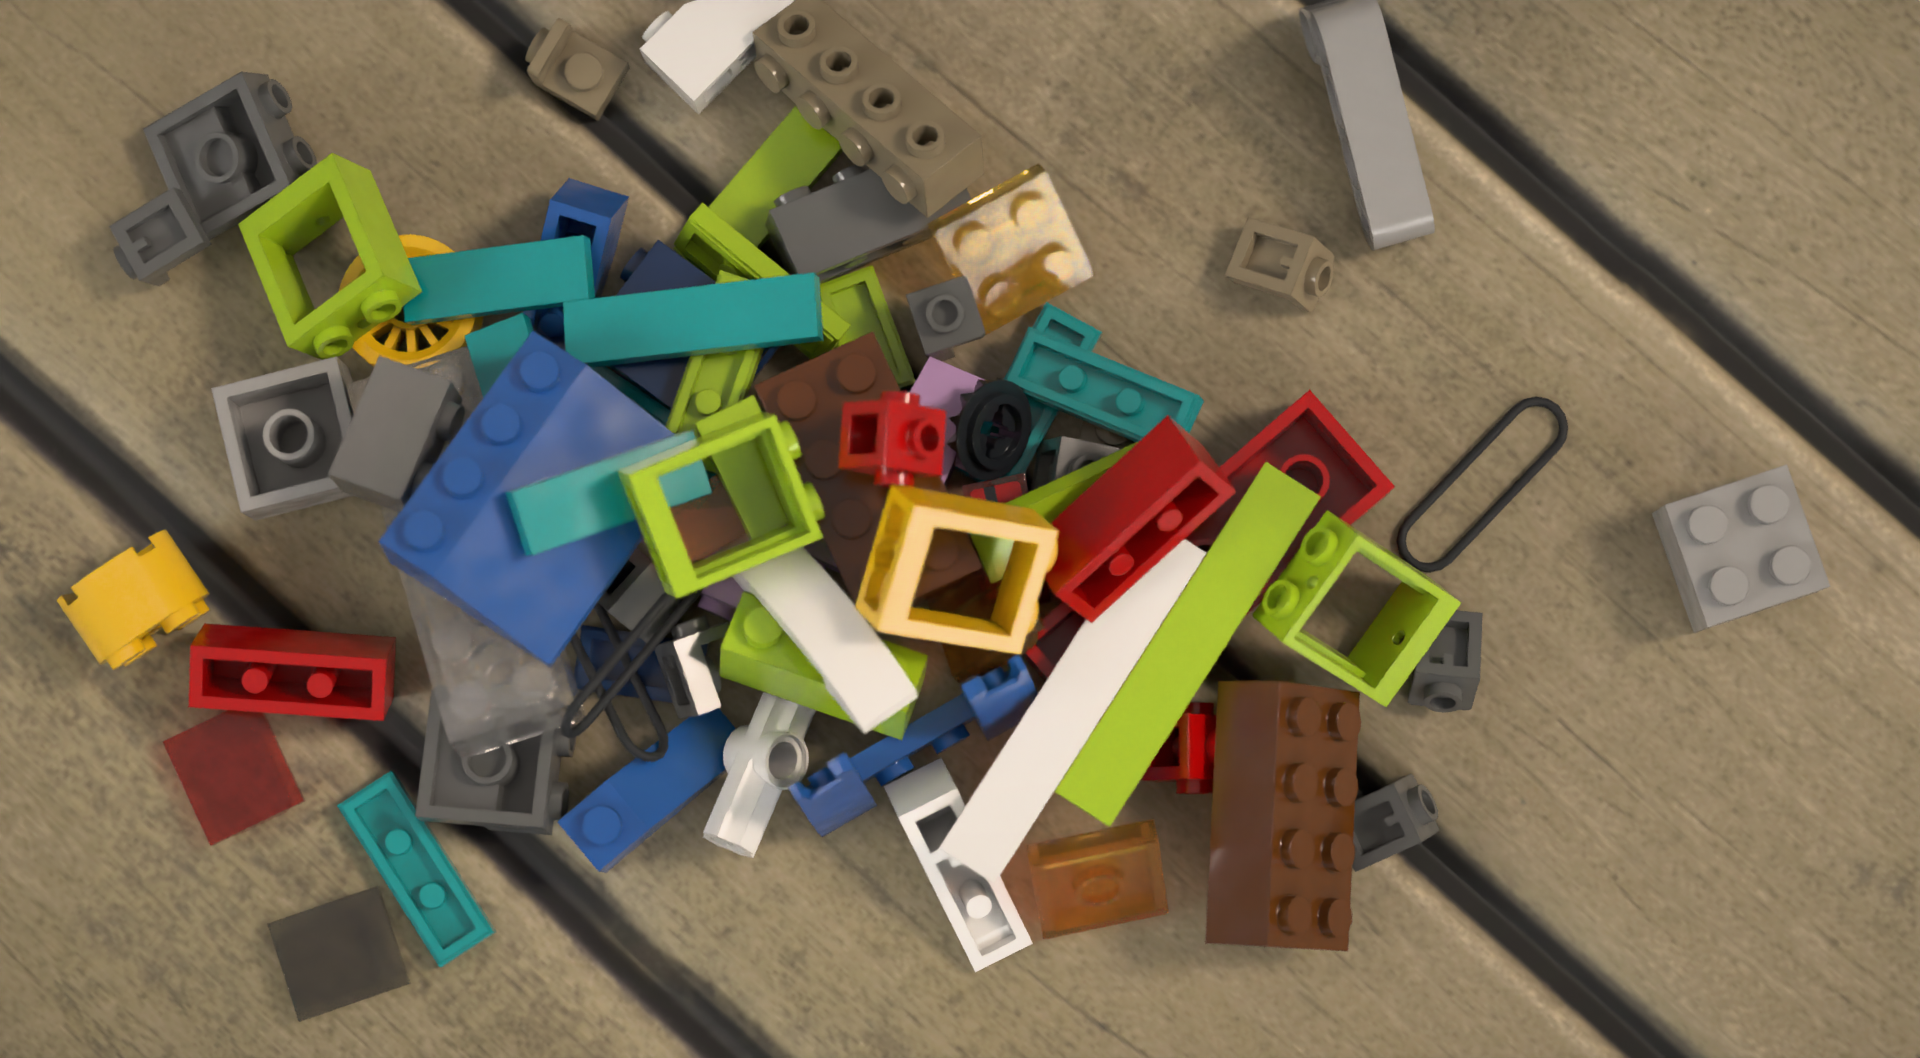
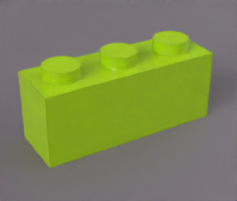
M743 591L721 645L720 677L854 723L828 692L823 676L755 595ZM881 639L916 689L919 697L924 684L928 655ZM918 697L871 730L902 740Z

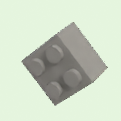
M337 356L211 388L241 513L257 521L353 496L342 492L328 475L358 405L350 369Z
M1787 465L1666 504L1652 513L1694 633L1831 587Z

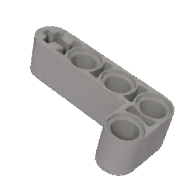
M1326 0L1300 8L1299 16L1303 36L1312 60L1320 65L1359 218L1369 247L1374 251L1435 233L1433 213L1386 26L1377 0Z

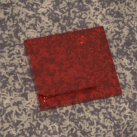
M227 710L163 741L210 846H214L233 836H238L305 802L304 796L265 713Z

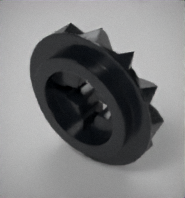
M1001 378L996 380L978 379L973 393L960 394L962 410L959 415L949 418L956 426V432L946 444L956 452L954 466L967 472L970 477L986 481L1002 477L1018 463L1029 441L1032 417L1027 396L1018 385ZM983 422H992L993 426L999 428L998 434L993 432L990 435L982 434L981 427Z

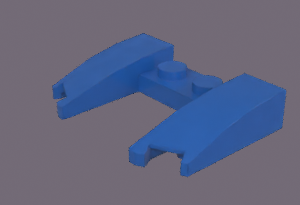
M1019 654L1008 660L1006 672H1004L1002 667H998L981 678L977 676L961 685L962 694L908 724L902 740L887 736L851 758L846 753H843L828 762L827 767L807 778L810 782L809 786L806 787L800 781L789 786L795 800L818 834L824 837L877 806L865 785L866 782L876 777L882 787L914 769L915 767L909 757L932 745L937 755L955 746L970 736L965 727L968 723L976 720L987 741L1018 725L1038 695L1030 674Z

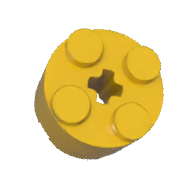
M166 529L148 537L152 544L138 553L133 546L74 584L71 587L74 593L61 595L56 600L100 665L108 662L113 670L122 665L126 667L158 646L151 635L162 628L166 634L176 629L180 631L210 611V608L204 601L210 593Z

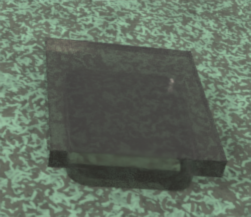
M379 886L267 924L299 1022L411 984Z

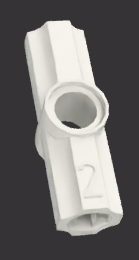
M763 692L750 724L739 726L726 740L723 750V764L728 775L703 831L705 839L739 855L754 858L782 790H788L792 784L798 781L801 782L806 774L809 757L804 738L816 710Z

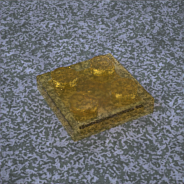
M1040 163L927 224L953 277L965 276L969 280L985 328V335L1096 275L1046 170Z

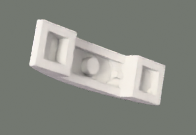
M746 532L715 552V554L749 541ZM803 547L732 575L733 579L745 592L755 595L823 676L828 692L864 734L918 697L916 689L870 624L855 608V605L836 582Z

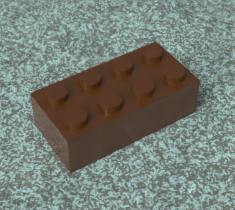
M873 331L754 385L765 411L775 414L779 423L786 420L796 436L801 457L793 460L802 484L811 482L820 498L825 518L818 520L817 523L854 605H856L890 489L874 486L875 475L838 469L843 402L880 400L881 392H901ZM941 477L915 478L914 488L948 494ZM934 527L910 607H914L983 575V567L966 531Z
M1218 681L1205 943L1348 951L1349 930L1352 924L1350 901L1352 864L1355 858L1353 835L1355 799L1358 793L1356 769L1358 734L1361 728L1359 712L1360 692L1284 681Z

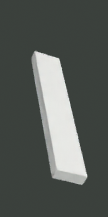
M1184 539L1093 623L1087 619L1085 620L939 847L940 850L995 884L1201 563L1206 552Z

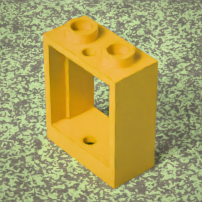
M891 484L855 608L879 632L1021 654L1026 635L1032 631L1037 621V599L1045 573L1053 567L1056 560L1058 530L1034 509ZM935 526L1014 540L990 620L910 607Z

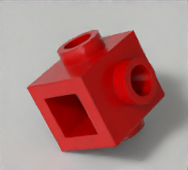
M900 391L881 392L880 400L843 402L838 469L875 475L874 486L890 489L891 484L914 487L915 478L942 477L947 411L921 406L919 394Z
M1190 702L1143 774L1141 781L1176 782V794H1213L1217 716L1214 715V703Z

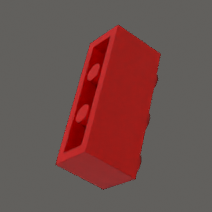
M1167 415L1050 523L1058 530L1056 538L1057 556L1053 567L1045 573L1044 579L1057 597L1089 622L1093 623L1227 501L1236 490L1205 447Z
M204 623L190 645L189 707L384 721L394 699L396 637Z

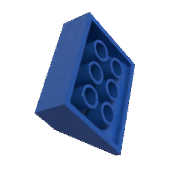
M532 331L378 542L391 564L551 668L644 537L637 520H633L535 555H525L506 492L675 434L589 366Z

